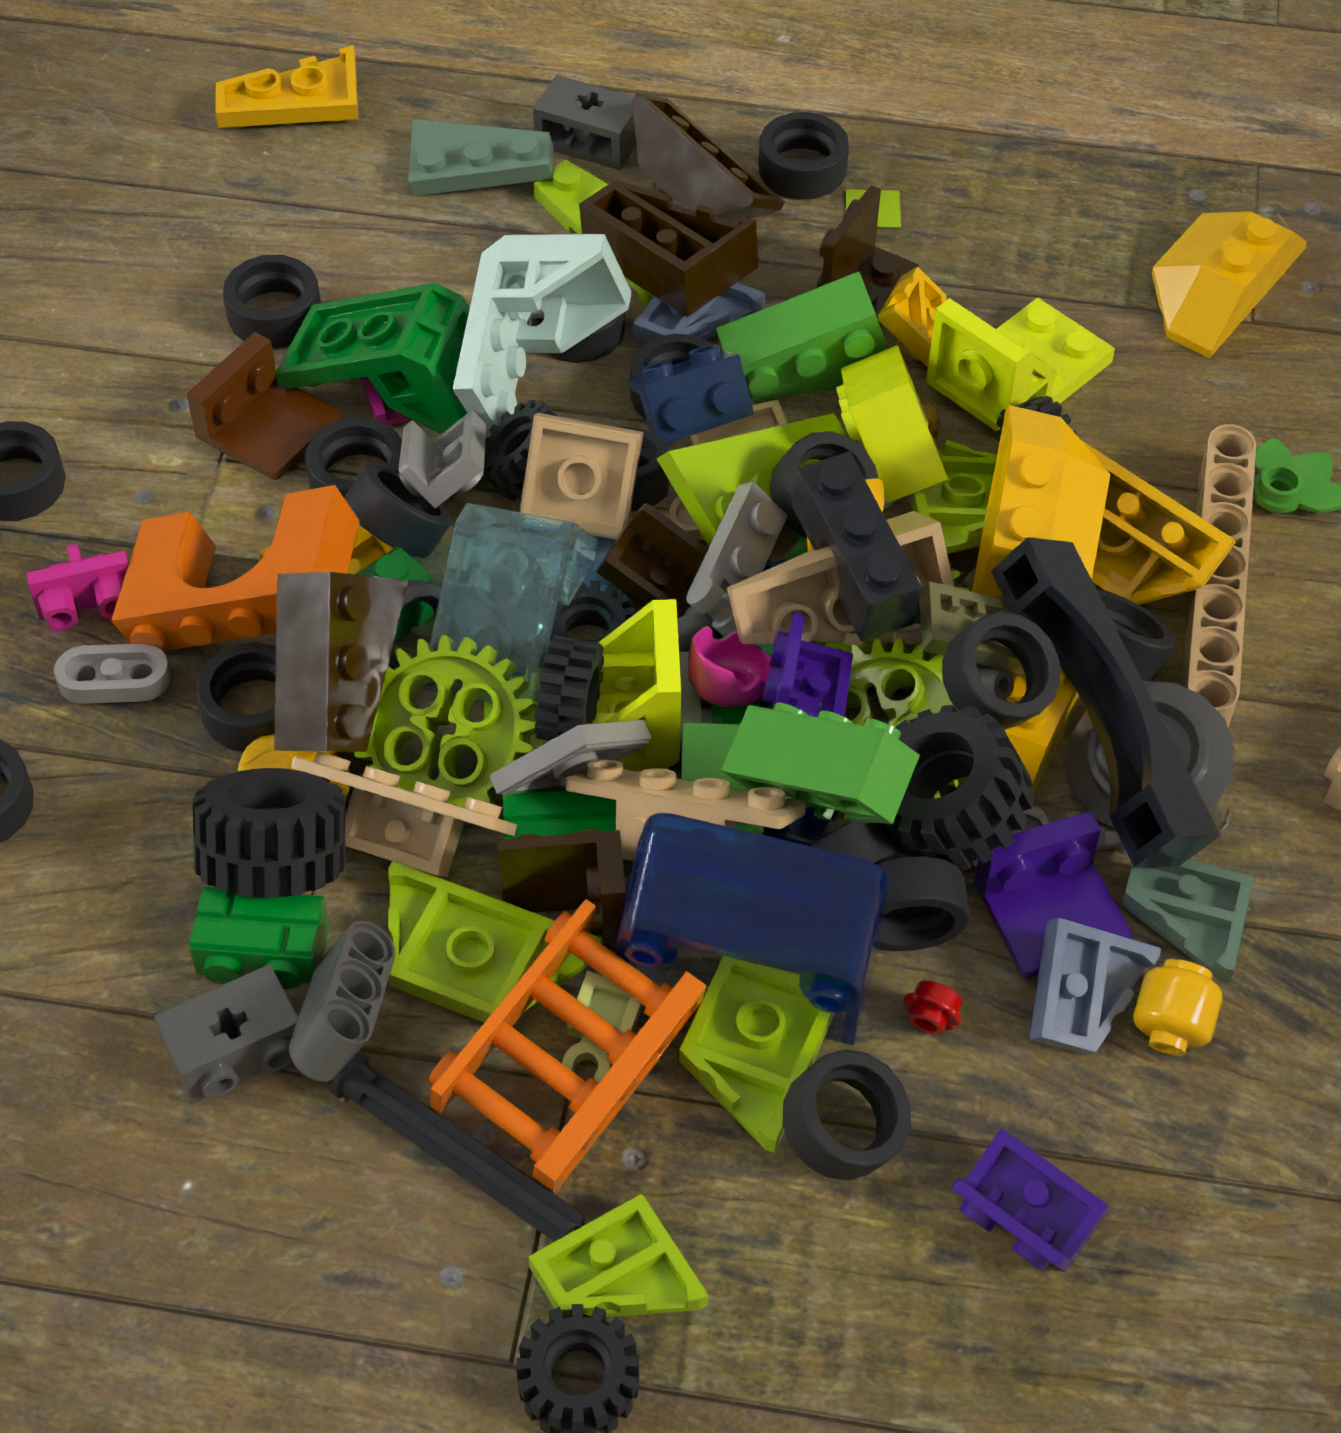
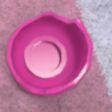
M706 626L691 638L688 654L689 682L702 700L720 707H744L761 701L770 667H774V665L769 664L770 656L760 646L741 643L738 631H732L723 639H714L711 628Z

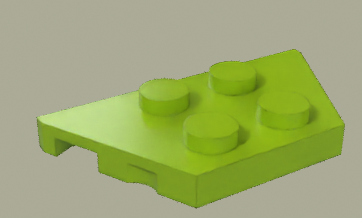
M947 440L944 444V449H938V454L945 468L948 480L910 494L908 497L911 511L940 521L947 554L977 547L981 544L997 455L989 452L975 451L966 445Z
M394 860L389 865L390 908H388L389 938L395 947V959L389 975L390 987L485 1023L548 946L544 939L555 921ZM589 934L591 937H593L598 942L603 944L602 938ZM571 953L550 980L560 987L589 965ZM533 1000L526 1010L535 1005L537 1001Z
M840 943L839 951L804 953L803 945L778 947L775 950L766 952L756 948L726 950L680 1047L679 1062L766 1151L774 1154L785 1131L783 1127L784 1098L791 1083L812 1066L857 963L860 946L857 944Z

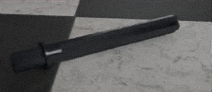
M357 1052L334 1079L327 1081L331 1085V1093L337 1098L347 1096L555 1242L584 1226L586 1219L582 1212L368 1065V1057L364 1053Z

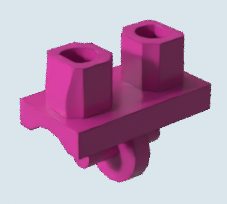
M78 543L67 545L70 561L49 565V568L27 572V581L39 620L45 619L50 630L54 633L73 629L79 623L77 611L98 607L102 618L112 620L129 565L125 551L107 555L101 553L82 558Z

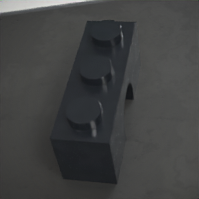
M851 452L799 467L792 507L814 550L828 546L831 548L840 579L838 598L860 641L862 642L913 625L922 586Z

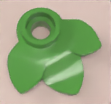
M1272 438L1266 441L1256 450L1255 470L1258 475L1254 479L1253 498L1261 507L1276 513H1288L1298 508L1314 513H1329L1340 509L1341 485L1330 482L1333 469L1332 454L1330 452H1315L1291 456L1287 447L1278 439Z

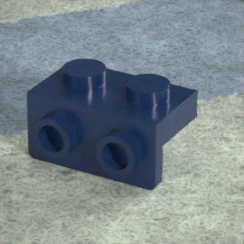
M708 345L690 351V360L672 365V361L665 360L644 366L641 369L643 375L630 379L628 382L630 390L640 394L649 431L659 436L668 444L753 415L754 411L739 354L720 350L719 345Z

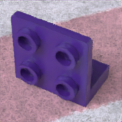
M1092 811L1012 834L1015 841L1006 850L1001 846L991 852L995 858L984 864L978 859L974 885L1023 978L1039 975L1046 923L1052 919L1059 917L1129 939L1133 937L1093 864L1102 829Z

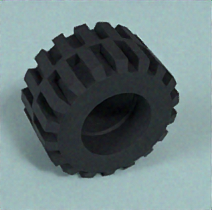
M955 705L942 706L940 712L934 714L930 709L919 712V719L910 724L907 720H904L896 726V729L901 732L899 740L918 753L920 757L893 824L883 823V825L903 854H908L909 857L926 856L944 859L959 867L960 871L970 869L971 861L980 859L984 864L995 858L991 853L1001 846L1006 850L1015 841L1011 835L1014 830L1023 831L1028 821L1024 811L1032 809L1034 797L1029 790L1033 787L1031 777L1005 730L988 713L981 716L977 708L969 706L958 712ZM968 777L966 781L952 793L940 798L932 799L934 795L946 784L960 778Z
M283 768L244 770L226 774L207 782V785L200 787L195 792V797H193V847L196 875L201 876V881L207 885L215 886L217 890L239 896L258 898L300 895L305 892L318 890L325 887V884L334 882L340 877V872L344 871L345 795L342 794V789L338 785L330 783V780L307 772Z

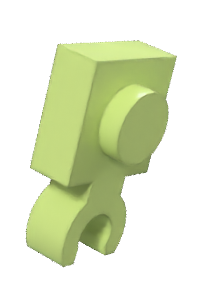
M587 971L577 1000L621 1032L625 1033L627 1030L634 1032L643 1004L603 975ZM568 1024V1035L581 1038V1041L567 1050L562 1064L574 1072L579 1062L584 1060L593 1061L598 1066L594 1080L600 1082L610 1069V1062L607 1061V1052Z

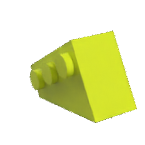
M895 345L840 368L844 384L837 386L836 390L840 398L838 401L842 410L843 422L849 437L853 441H863L868 455L876 466L878 478L883 482L884 495L887 502H893L948 480L936 443L928 429L929 424L899 346Z

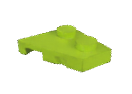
M643 1194L634 1197L528 1256L529 1268L553 1307H560L563 1317L572 1315L571 1304H583L584 1315L592 1316L595 1306L606 1310V1317L698 1311L708 1306V1293Z

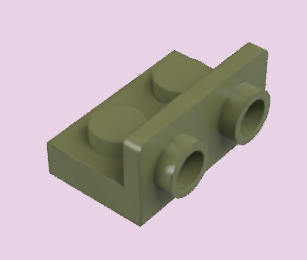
M929 581L921 591L914 620L915 624L921 625L922 651L944 656L949 642L979 618L996 612L1011 613L1004 598L987 596L959 589L950 584H939ZM991 640L983 641L978 645L976 649V664L1025 675L1020 660L1009 648L997 641Z

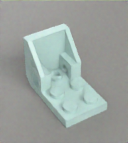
M605 234L504 235L482 252L453 391L467 413L473 410L486 423V438L491 436L488 430L493 424L499 426L503 422L501 419L503 414L507 411L511 415L514 413V408L517 405L515 396L518 378L523 377L526 369L525 353H563L629 309L632 292ZM530 318H544L541 324L529 326Z

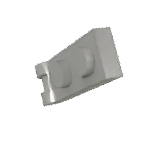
M754 481L738 485L686 597L687 602L698 613H708L714 619L712 626L723 636L730 634L732 631H737L727 587L763 571L787 518V514Z

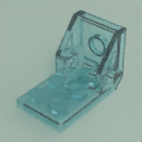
M466 503L455 522L430 645L434 651H437L441 635H447L453 640L456 651L465 637L476 642V656L485 646H491L498 651L495 665L506 658L516 665L509 680L523 677L529 682L530 686L519 698H530L536 701L537 691L540 690L541 684L539 682L540 673L544 670L543 661L548 651L557 604L569 606L595 561L599 540L575 522ZM457 681L454 684L453 692L455 696L463 686L462 681ZM430 682L421 687V689L438 693L436 683ZM484 695L476 699L493 703L490 695Z

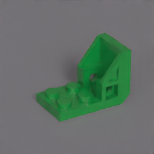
M437 283L312 305L274 375L284 389L304 386L315 387L323 383L348 379L358 380L367 376L388 407L442 434L467 414V411L453 391V385L470 307L461 294Z

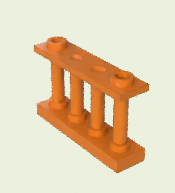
M585 899L573 915L564 911L555 920L544 939L548 946L458 1055L453 1051H449L439 1061L428 1079V1082L433 1085L430 1092V1108L441 1115L455 1096H459L532 1151L530 1158L536 1162L532 1178L554 1194H556L699 1009L707 985L687 971L674 988L667 983L659 986L591 937L588 933L592 929L596 906L587 899ZM571 953L646 1006L644 1013L650 1018L637 1035L631 1030H627L625 1033L621 1032L550 980ZM533 1000L539 1002L609 1054L607 1061L613 1065L600 1082H597L592 1077L585 1081L512 1027ZM495 1047L571 1102L569 1109L575 1114L561 1132L553 1126L549 1130L545 1129L473 1075Z

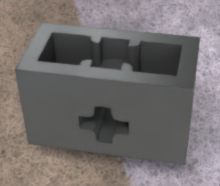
M556 75L533 108L534 131L550 132L553 151L621 170L637 145L632 106L634 97Z
M270 964L154 1015L163 1047L191 1105L205 1098L213 1099L224 1096L231 1092L240 1082L264 1071H278L293 1062L289 1053V1044L298 1016Z

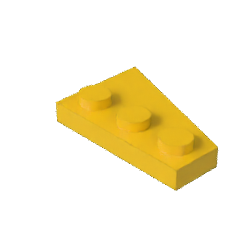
M354 45L340 48L339 57L318 62L315 56L300 59L299 68L281 73L267 68L216 82L215 113L218 128H243L273 124L291 125L322 121L339 122L342 120L358 119Z

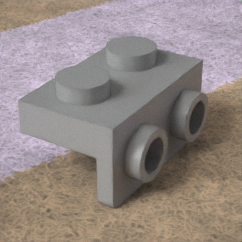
M471 410L435 440H432L413 420L404 426L398 470L399 477L407 490L416 497L423 496L436 508L455 492L459 491L462 494L473 488L484 472L486 423Z

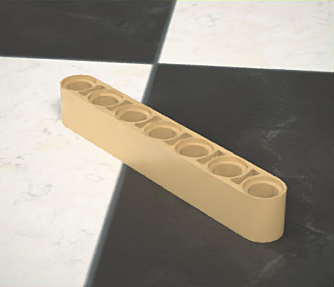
M1234 424L1218 426L1209 435L1199 471L1195 514L1235 539L1236 543L1204 587L1189 591L1181 686L1205 696L1223 716L1228 728L1240 694L1256 441L1254 436L1245 428Z

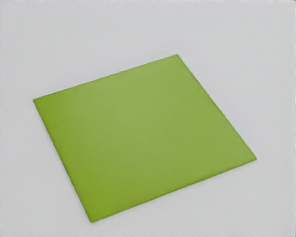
M845 189L846 210L854 199L859 200L867 190ZM881 190L877 227L901 228L899 190Z

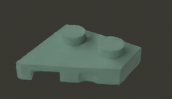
M1191 859L1177 867H1133L1132 864L1122 906L1196 963L1211 971L1212 975L1217 979L1230 983L1236 964L1255 876Z

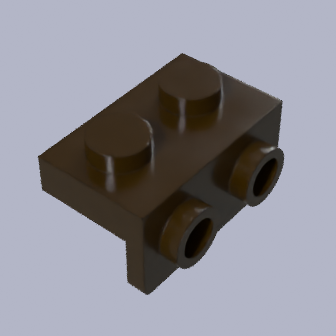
M643 504L620 531L597 568L596 573L643 607L652 600L676 599L678 619L685 616V612L691 607L686 597L709 548L651 505Z

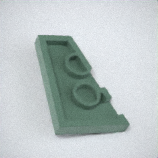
M419 119L412 120L408 184L412 197L553 179V144L550 132Z

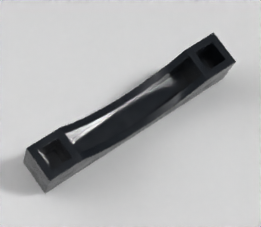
M1027 537L991 570V573L1010 612L1020 614L1036 623L1050 638L1060 660L1061 670L1077 691L1091 716L1101 740L1109 769L1111 789L1109 817L1133 867L1180 866L1219 838L1220 834L1073 542Z

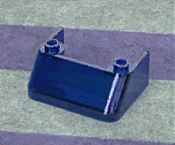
M672 813L653 814L646 819L638 841L617 937V955L634 968H637V965L654 968L661 964L673 962L678 955L680 945L800 974V990L815 1008L829 1013L846 1012L842 1043L854 1045L876 966L888 877L879 866L865 859Z

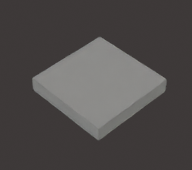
M645 720L577 725L489 776L496 793L502 795L566 788V778L587 768L588 762L602 759L617 761L648 744V740L652 739Z

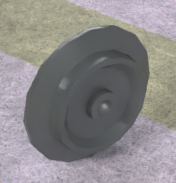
M1143 681L1208 812H1211L1215 809L1230 784L1235 749L1225 719L1205 696L1177 683ZM1086 709L1070 735L1066 769L1074 797L1086 811H1092L1097 822L1115 831L1116 829L1109 817L1111 801L1109 769L1101 740Z

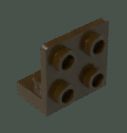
M871 185L859 200L854 199L849 204L844 219L836 229H829L825 234L819 250V255L824 260L823 271L819 277L817 288L860 272L878 319V314L900 277L918 267L919 264L875 247L881 189Z
M586 829L575 834L551 836L524 834L513 839H502L497 842L502 899L504 902L537 913L577 910L587 899L596 906L590 934L595 936L602 935V943L605 947L619 957H628L626 885L620 830L600 831L597 829Z

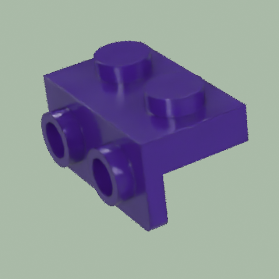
M794 613L788 633L779 630L776 633L769 664L779 666V668L770 667L762 701L772 703V709H774L776 703H785L813 717H818L820 711H830L844 717L853 653L802 641L805 615Z
M1003 1128L999 1130L965 1180L958 1177L951 1189L965 1198L958 1208L962 1213L988 1232H991L994 1226L999 1223L1018 1238L1011 1249L1042 1272L1046 1270L1050 1263L1067 1271L1111 1208Z

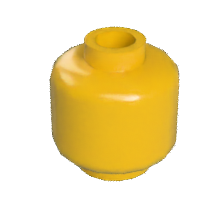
M1168 959L1162 967H1154L1145 974L1133 1019L1136 1027L1146 1036L1150 1037L1148 1045L1151 1048L1168 1055L1184 1056L1187 1048L1203 1047L1212 1040L1223 995L1220 987L1212 981V972L1207 968L1185 960Z

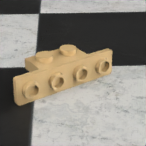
M319 751L316 752L313 762L293 756L291 768L354 787L345 814V846L447 878L465 821L512 836L515 835L517 824L498 819L502 809L500 806L467 797L464 808L447 803L450 791L416 781L413 792L397 788L400 778L398 775L366 766L363 777L347 773L351 761Z
M602 759L590 761L587 763V768L566 778L567 791L616 800V830H620L623 859L724 878L734 872L735 821L781 829L805 815V801L785 798V792L781 789L759 787L745 791L730 788V782L720 778H701L693 782L676 779V773L668 769L655 768L646 769L641 772L624 770L623 763L615 760Z

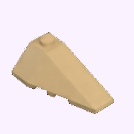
M915 511L887 519L922 589L929 581L954 586L940 521ZM829 546L818 550L813 549L727 587L739 639L743 644H773L778 630L788 633L794 613L805 615L801 640L806 642H841L845 645H863V642H874V639L879 638L881 642L894 644L898 638H903L906 645H913L921 642V625L914 623L913 625L861 642L838 598L839 572Z

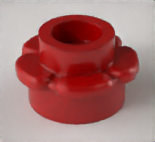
M927 980L917 983L914 992L906 994L903 1004L907 1007V1012L910 1014V1023L924 1033L941 1035L944 1030H953L961 1023L959 1011L963 1001L955 991L943 984Z

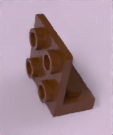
M254 332L187 393V399L196 438L263 475L277 480L305 454L311 438L323 427L339 421L340 415L339 410L299 388L284 389L274 375L276 368L271 340Z

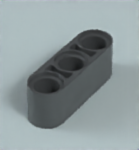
M359 920L353 922L316 965L289 1044V1053L293 1063L298 1070L311 1079L324 1082L334 1079L372 1035L395 959V947L392 940L377 925L368 921Z

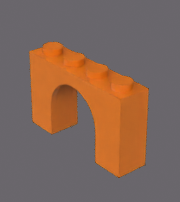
M335 485L287 493L284 498L273 542L264 557L251 570L238 579L221 586L204 588L216 545L191 512L144 519L141 523L111 622L130 644L154 645L162 651L275 634L277 630L278 574L309 572L347 573L360 521Z

